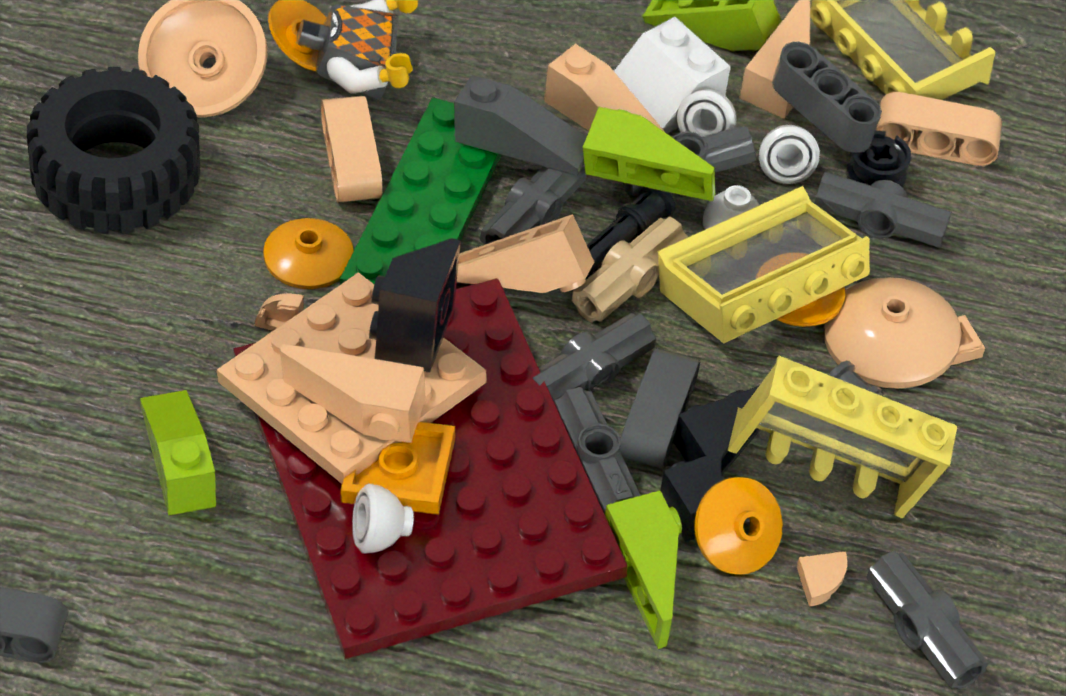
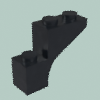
M759 386L746 391L738 390L732 392L726 398L706 405H694L679 414L674 444L685 461L678 462L663 472L660 491L668 507H674L679 514L682 525L681 536L685 542L696 539L695 516L703 496L712 486L723 480L722 475L760 431V429L756 428L737 454L728 451L738 407L743 409Z

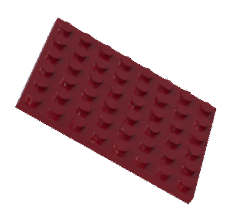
M499 279L456 289L454 311L444 338L486 369L487 383L432 422L434 424L455 426V442L439 515L413 511L411 534L409 536H400L388 548L374 553H362L354 542L352 528L355 504L342 502V484L254 412L344 659L627 577V563L546 383L543 381L539 386L532 379L541 372ZM255 343L233 348L234 357Z

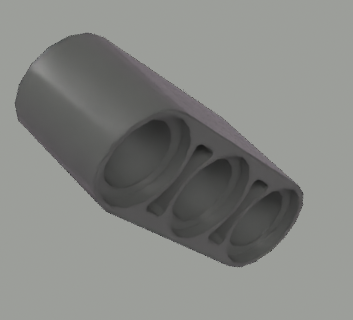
M803 42L786 44L782 48L772 80L775 91L845 151L857 153L867 150L871 145L881 117L880 105L809 44Z
M655 347L621 435L620 453L623 458L662 470L665 468L674 444L679 414L686 411L695 387L701 363L700 360Z
M0 587V656L37 663L49 662L54 659L69 614L67 607L61 601L50 596Z

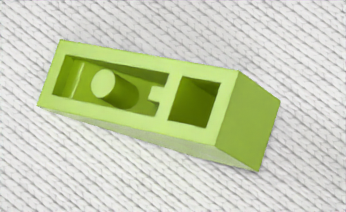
M652 0L642 16L645 23L653 26H658L676 17L703 42L730 51H759L782 22L774 0Z
M598 107L583 145L586 175L708 201L714 200L715 170L712 165L643 116L632 114L622 109L613 110Z
M187 390L140 398V405L168 516L216 507L215 469L205 432Z
M659 490L608 504L605 511V517L628 566L627 577L624 580L657 649L666 647L668 643L673 615L678 537L682 533L681 520L677 510L674 507H668Z

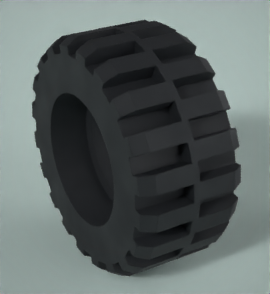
M108 67V71L96 72L95 68L86 70L78 78H74L71 75L63 79L59 83L58 89L52 87L41 97V103L38 102L30 114V123L27 125V145L32 185L35 187L36 195L41 203L46 207L49 206V211L62 221L68 218L69 224L82 230H85L86 226L94 228L96 233L109 234V230H121V234L134 233L135 228L141 226L149 229L158 225L160 218L165 217L168 220L180 210V204L185 205L194 194V187L198 184L200 177V140L197 114L194 107L187 101V97L175 86L170 88L169 82L157 75L151 78L143 70L132 68L131 72L121 71L120 67ZM110 142L131 143L144 148L136 154L120 158H103L85 153L86 150L94 146Z

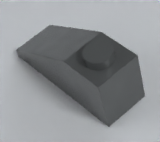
M471 75L454 101L455 142L578 175L584 165L583 145L587 137L515 87Z

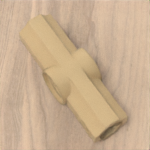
M670 216L667 219L659 218L631 243L625 240L616 243L606 254L601 268L591 275L584 284L573 290L572 302L576 305L579 314L591 323L596 320L602 322L632 295L636 298L645 296L659 278L658 251L688 238L682 228V224Z

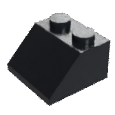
M451 238L395 257L390 263L386 276H377L372 293V304H377L379 307L378 311H375L369 331V338L376 340L375 359L424 367V371H431L454 311L461 240Z

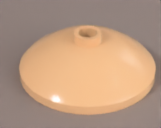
M170 0L155 12L147 23L138 49L139 69L145 71L148 77L153 78L157 75L168 81L170 88L175 86L187 97V101L194 107L197 117L220 115L244 102L259 84L267 62V41L263 28L254 13L240 0ZM207 58H216L213 67L203 68V62Z
M885 277L865 280L845 290V300L841 310L833 319L824 323V340L833 360L838 365L846 360L850 361L855 365L854 372L868 384L884 388H910L923 385L938 378L952 365L960 346L961 328L954 309L937 292L911 280Z

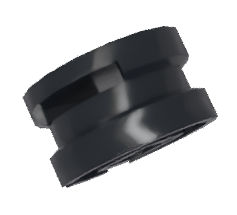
M875 131L871 145L867 150L857 153L850 152V161L846 169L847 178L870 186L876 181L888 180L899 184L903 188L907 179L906 172L911 163V150L907 143L899 136L892 139L885 136L886 131Z

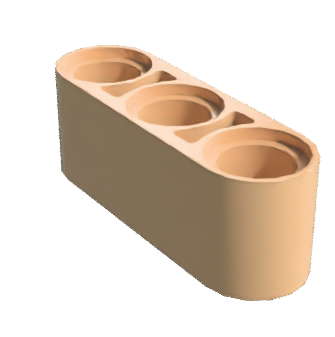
M903 92L888 93L880 101L882 113L876 131H886L885 136L892 139L899 136L907 143L911 153L975 166L989 165L998 157L1002 120L994 111Z
M366 97L322 99V128L337 203L381 199V168Z

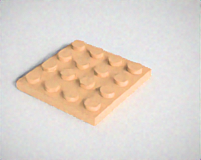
M359 272L217 369L218 383L341 484H343L344 478L355 469L356 475H358L377 461L380 452L386 446L392 443H401L402 441L382 440L374 436L363 435L328 412L324 407L316 404L285 383L283 380L280 349L282 344H289L375 359L376 340L369 338V331L375 311H378L379 305L372 304L374 284ZM445 338L442 340L431 371H424L426 400L418 423H432L487 383L486 369Z

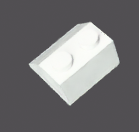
M674 17L643 33L614 72L666 133H669L678 128V109L687 96L700 90H713L726 95L730 65Z

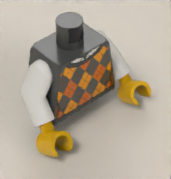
M371 0L363 4L351 6L336 4L331 7L324 25L303 19L297 33L296 44L318 50L316 72L319 76L336 82L349 93L360 92L374 99L381 100L389 81L393 87L403 88L409 81L408 74L413 70L410 57L407 54H395L399 15L394 14L393 10L398 8L402 13H412L418 6V0Z

